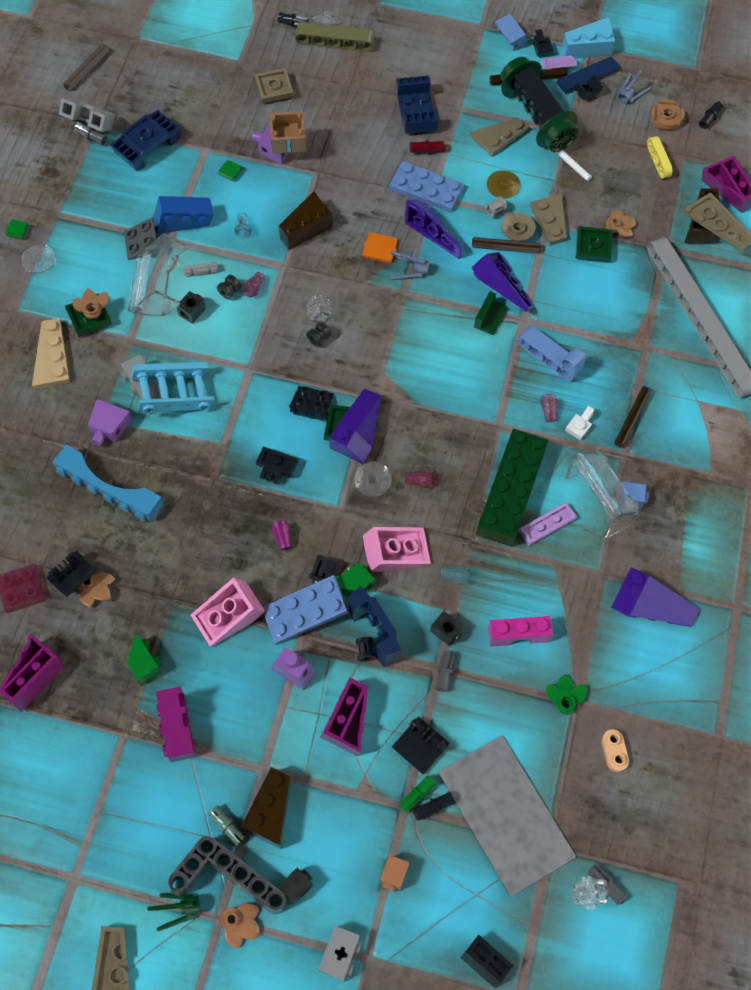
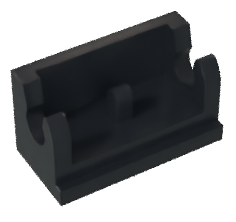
M479 934L460 957L494 988L501 984L514 966Z

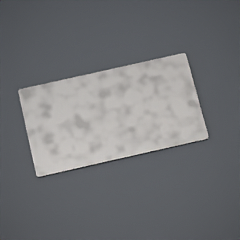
M503 736L496 738L439 771L441 779L448 791L451 792L455 803L509 896L517 894L575 859L574 852Z

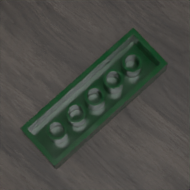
M513 428L481 515L476 535L513 547L549 442L548 439Z

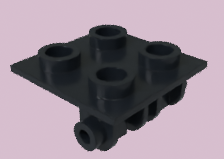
M298 386L289 405L290 412H293V415L299 416L304 414V417H307L308 412H310L309 418H312L314 413L313 419L326 420L327 410L334 393L306 386Z
M77 550L75 552L72 551L65 558L68 563L62 560L66 566L65 568L58 563L57 566L61 571L55 566L48 572L49 575L46 576L49 582L66 597L74 593L83 582L90 579L97 571L95 567L81 557L82 555Z
M418 716L411 721L410 726L393 744L392 748L421 774H424L450 743Z

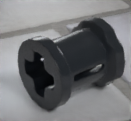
M360 637L355 640L359 650L358 661L366 662L376 658L372 648L373 637Z

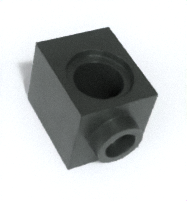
M191 291L176 305L178 316L191 324L206 310L202 296Z
M443 611L431 625L430 632L450 646L452 642L456 643L461 638L463 625ZM449 626L453 629V632L447 633L443 628Z
M297 867L278 888L295 905L313 887V884L310 882L313 878L305 869L300 871Z

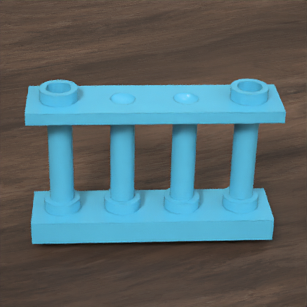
M207 362L133 364L131 380L140 381L143 400L139 401L137 412L150 414L164 411H206L211 409L215 398L214 396L206 397L202 381L208 369ZM166 379L177 380L180 398H169ZM184 379H195L198 397L187 396ZM147 380H158L162 399L150 398Z

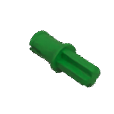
M427 775L415 788H411L412 791L399 802V807L407 813L420 800H424V796L437 785L436 782Z

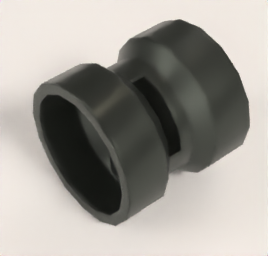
M229 274L225 281L221 282L216 288L221 296L225 299H230L233 293L242 286L235 276Z
M319 322L315 325L314 329H310L306 333L309 341L316 347L322 344V340L328 339L332 335L328 326L323 322Z

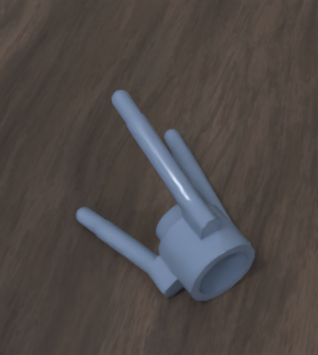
M641 70L635 75L629 85L626 86L632 73L628 74L620 91L617 93V98L620 102L624 104L632 103L650 90V87L636 95L633 94L634 89L632 86L642 73Z
M395 251L390 252L392 255L398 256L399 260L414 263L413 271H417V273L392 276V280L413 277L422 278L423 274L428 273L429 260L418 259Z

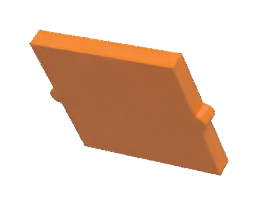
M369 232L367 240L364 242L362 257L392 263L394 255L390 252L397 251L398 238Z

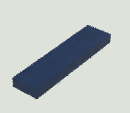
M610 56L559 78L557 84L567 94L575 90L574 86L577 82H589L593 75L602 79L618 72L620 66Z

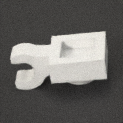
M588 406L581 417L576 414L567 425L565 431L581 440L592 425L588 421L593 416L595 409Z

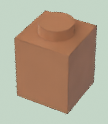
M389 855L379 882L383 884L382 888L391 892H395V889L400 891L409 862Z

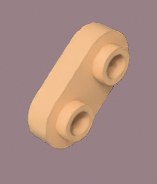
M614 729L608 730L601 740L606 763L613 772H622L629 764L624 738L619 731ZM610 737H615L617 742H611ZM615 757L621 758L622 763H617Z

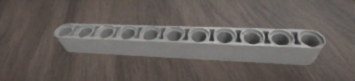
M663 237L648 242L647 249L649 255L735 394L739 398L751 394V371L669 240Z

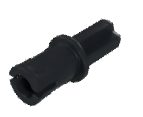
M279 12L278 14L281 16L277 19L278 23L290 24L292 27L298 26L301 22L309 23V18L296 16L294 13L291 15Z
M720 101L714 103L710 109L706 110L704 117L699 121V126L702 129H707L710 123L717 119V115L723 109Z
M449 791L435 799L430 798L429 802L414 808L413 814L416 820L420 821L434 813L439 814L440 810L452 804L454 805L455 800Z

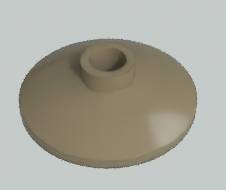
M523 213L509 214L501 223L502 233L513 241H526L530 239L536 229L533 219Z

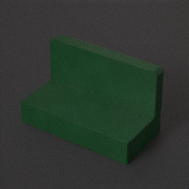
M489 291L475 318L474 328L494 335L507 311V306L495 302L496 293Z

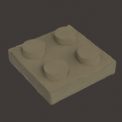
M286 68L254 74L262 103L294 97Z

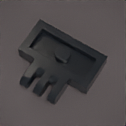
M264 446L256 460V465L263 468L259 478L264 480L266 474H268L266 481L271 482L273 476H275L273 483L277 485L282 475L291 478L298 464V458Z

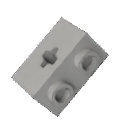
M334 926L318 971L343 982L345 977L350 978L354 967L351 964L353 955L358 956L362 942L359 941L360 935ZM341 948H343L348 956L339 961L337 960L338 955L335 952L341 951Z

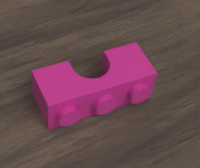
M550 616L490 620L488 625L490 647L508 646L511 642L517 640H529L530 644L549 643L553 636Z

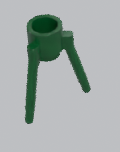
M160 893L159 896L161 898L183 900H181V903L156 905L147 908L148 911L181 908L182 914H186L183 917L157 927L156 930L161 931L186 920L195 919V914H200L199 895L186 894L175 896L172 893Z

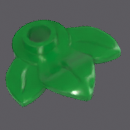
M564 674L558 680L556 686L551 684L546 686V694L549 700L556 704V708L560 713L568 715L574 712L576 705L584 702L587 695L586 685L574 687L571 679ZM562 702H567L569 707L565 708Z

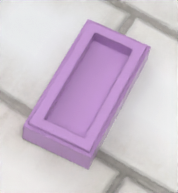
M572 55L541 59V65L545 69L577 66V60Z

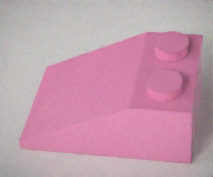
M373 527L363 535L369 572H390L431 564L424 528Z
M233 577L195 610L191 617L209 646L213 647L250 625L265 610L247 582Z

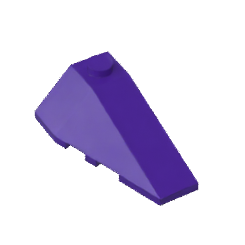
M408 199L405 209V224L460 259L462 253L461 244L432 208L420 200Z
M500 252L485 254L471 267L474 271V276L478 280H481L524 311L528 312L535 309L526 292L519 289V280L510 274L512 269Z
M364 388L329 438L330 449L364 464L373 446L381 400L380 395Z
M632 567L627 573L611 606L612 609L628 617L648 618L651 621H666L669 624L687 627L693 626L700 610L651 576Z

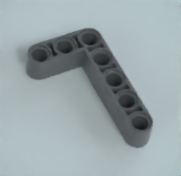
M204 836L199 839L168 879L171 893L175 896H183L189 891L208 865H210L271 914H280L286 904V897L281 890L210 836ZM205 844L213 846L212 851L209 853H204L201 849ZM223 857L230 859V863L227 866L219 865L218 861ZM190 862H197L199 867L196 870H188L187 866ZM240 870L247 873V877L243 880L235 877V874ZM178 879H182L185 882L184 886L180 889L173 887V883ZM262 884L265 889L262 893H255L252 890L253 886ZM278 897L282 900V904L279 907H273L270 904V900Z

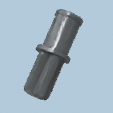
M80 122L74 125V131L85 136L86 139H91L101 145L105 144L107 135Z
M443 652L441 666L437 670L439 672L435 687L437 691L448 692L450 677L453 675L454 652Z
M598 864L593 865L589 869L588 874L601 887L600 890H604L617 906L626 899L627 896L613 882L614 879H611Z

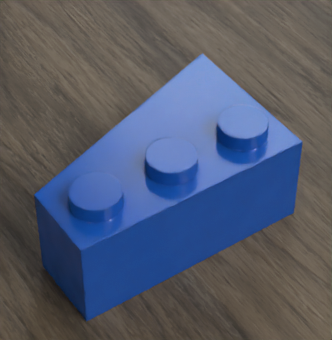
M159 196L153 216L156 234L209 226L214 215L210 198Z

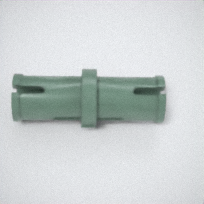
M218 805L215 806L213 810L218 816L212 810L208 813V816L220 827L221 833H225L236 847L239 846L241 842L236 835L242 841L247 836L234 824L235 821L232 818L229 819Z

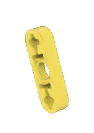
M658 136L648 138L647 147L662 179L671 177L672 166Z

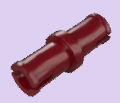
M425 140V142H410V152H425V154H429V152H444V141L429 142V140Z

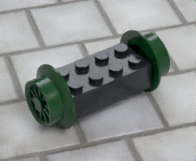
M526 57L515 58L501 72L502 94L507 98L516 97L519 102L522 101L527 114L530 113L532 115L531 118L534 124L539 125L540 128L536 135L538 146L549 148L551 152L565 150L573 144L579 134V130L576 127L578 122L576 113L564 111L540 78L542 66L539 62L529 61Z

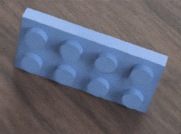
M404 161L400 164L389 184V190L420 200L423 203L450 213L464 188V183Z
M334 575L263 607L265 619L276 645L349 613Z

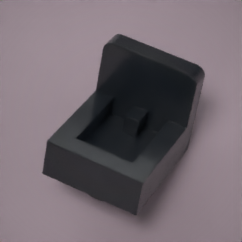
M593 75L589 82H577L574 89L582 99H596L604 85L596 75Z
M318 554L313 570L308 578L312 579V583H317L332 576L337 561Z

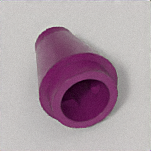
M286 520L273 523L271 531L280 550L290 549L292 547L290 525L287 524Z

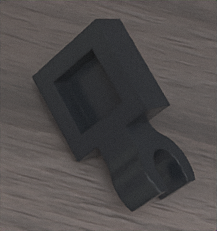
M542 29L535 30L536 36H534L533 46L537 57L553 54V47L549 37L544 38Z

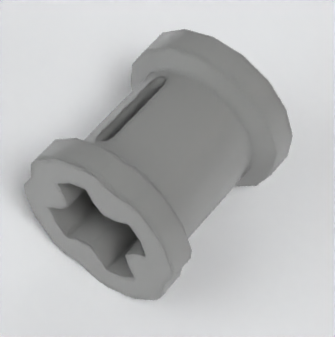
M501 196L497 197L492 203L485 204V211L491 218L495 217L500 211L507 210V203Z

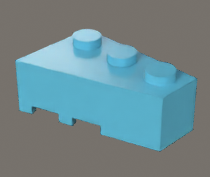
M609 17L566 32L562 44L564 56L572 55L574 58L612 55L615 38Z

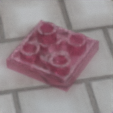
M35 564L0 574V595L6 614L45 601Z

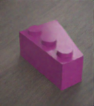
M735 156L703 168L702 182L710 188H718L719 195L738 211L742 212L751 208V181Z
M31 633L27 638L29 641L24 650L20 651L17 663L14 668L10 669L0 687V693L20 712L65 667V664L59 657Z
M351 677L347 680L320 735V738L355 756L361 753L368 686Z
M182 687L156 691L158 704H156L157 713L162 723L159 724L161 737L164 736L165 744L162 745L164 757H168L170 762L195 758L187 700Z

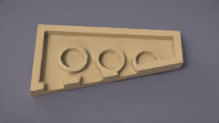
M60 318L41 322L32 382L33 389L70 383Z

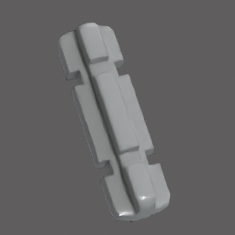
M210 262L208 265L207 263L194 264L193 267L187 265L183 267L184 275L192 276L193 273L195 275L207 274L209 271L215 273L218 272L217 262Z

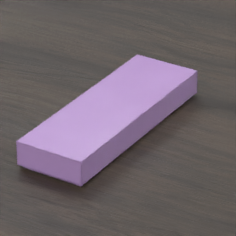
M565 502L519 528L518 532L526 544L531 546L575 521L577 516L568 503Z

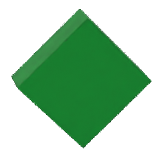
M227 159L218 173L220 176L234 181L242 171V166Z
M11 219L5 234L8 237L23 240L29 225L27 222Z

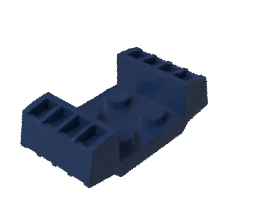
M429 75L396 78L398 104L405 134L438 131L437 110L433 109Z
M156 110L149 115H144L121 132L120 136L110 146L120 158L138 171L146 166L144 156L165 140L173 146L181 138V128L161 113L160 110Z
M360 586L348 596L349 613L352 620L355 622L368 614L367 620L372 627H376L379 632L377 633L378 638L381 641L376 644L377 660L383 667L399 663L401 648L396 639V629L377 599L370 597Z

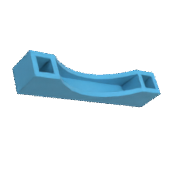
M68 445L64 446L53 461L56 468L55 471L59 475L70 477L75 484L86 486L91 493L102 495L109 503L115 502L123 511H131L141 521L147 520L151 523L164 505L161 496L146 488L123 489L103 482L89 470L82 453Z

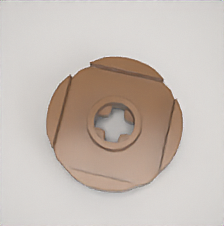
M661 100L652 107L650 117L653 126L657 129L677 130L683 122L685 113L682 107L680 109L675 101Z

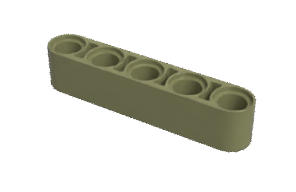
M301 22L298 24L295 40L301 45L369 52L372 50L375 35L369 29Z

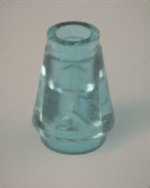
M245 213L237 214L234 229L235 234L242 239L249 237L252 232Z
M442 566L440 578L461 586L463 584L467 585L470 578V569L462 566Z

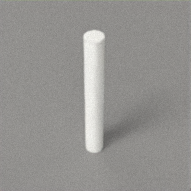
M563 150L555 152L586 181L592 178Z

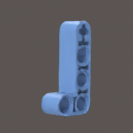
M529 326L517 338L518 344L524 350L566 381H572L584 367L586 355L581 349L574 348L569 353L533 326Z

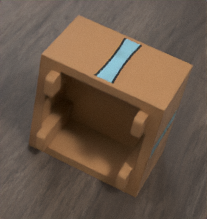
M303 111L269 113L272 154L306 152Z

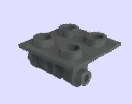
M153 217L124 231L128 260L147 251L152 255L158 254V239Z

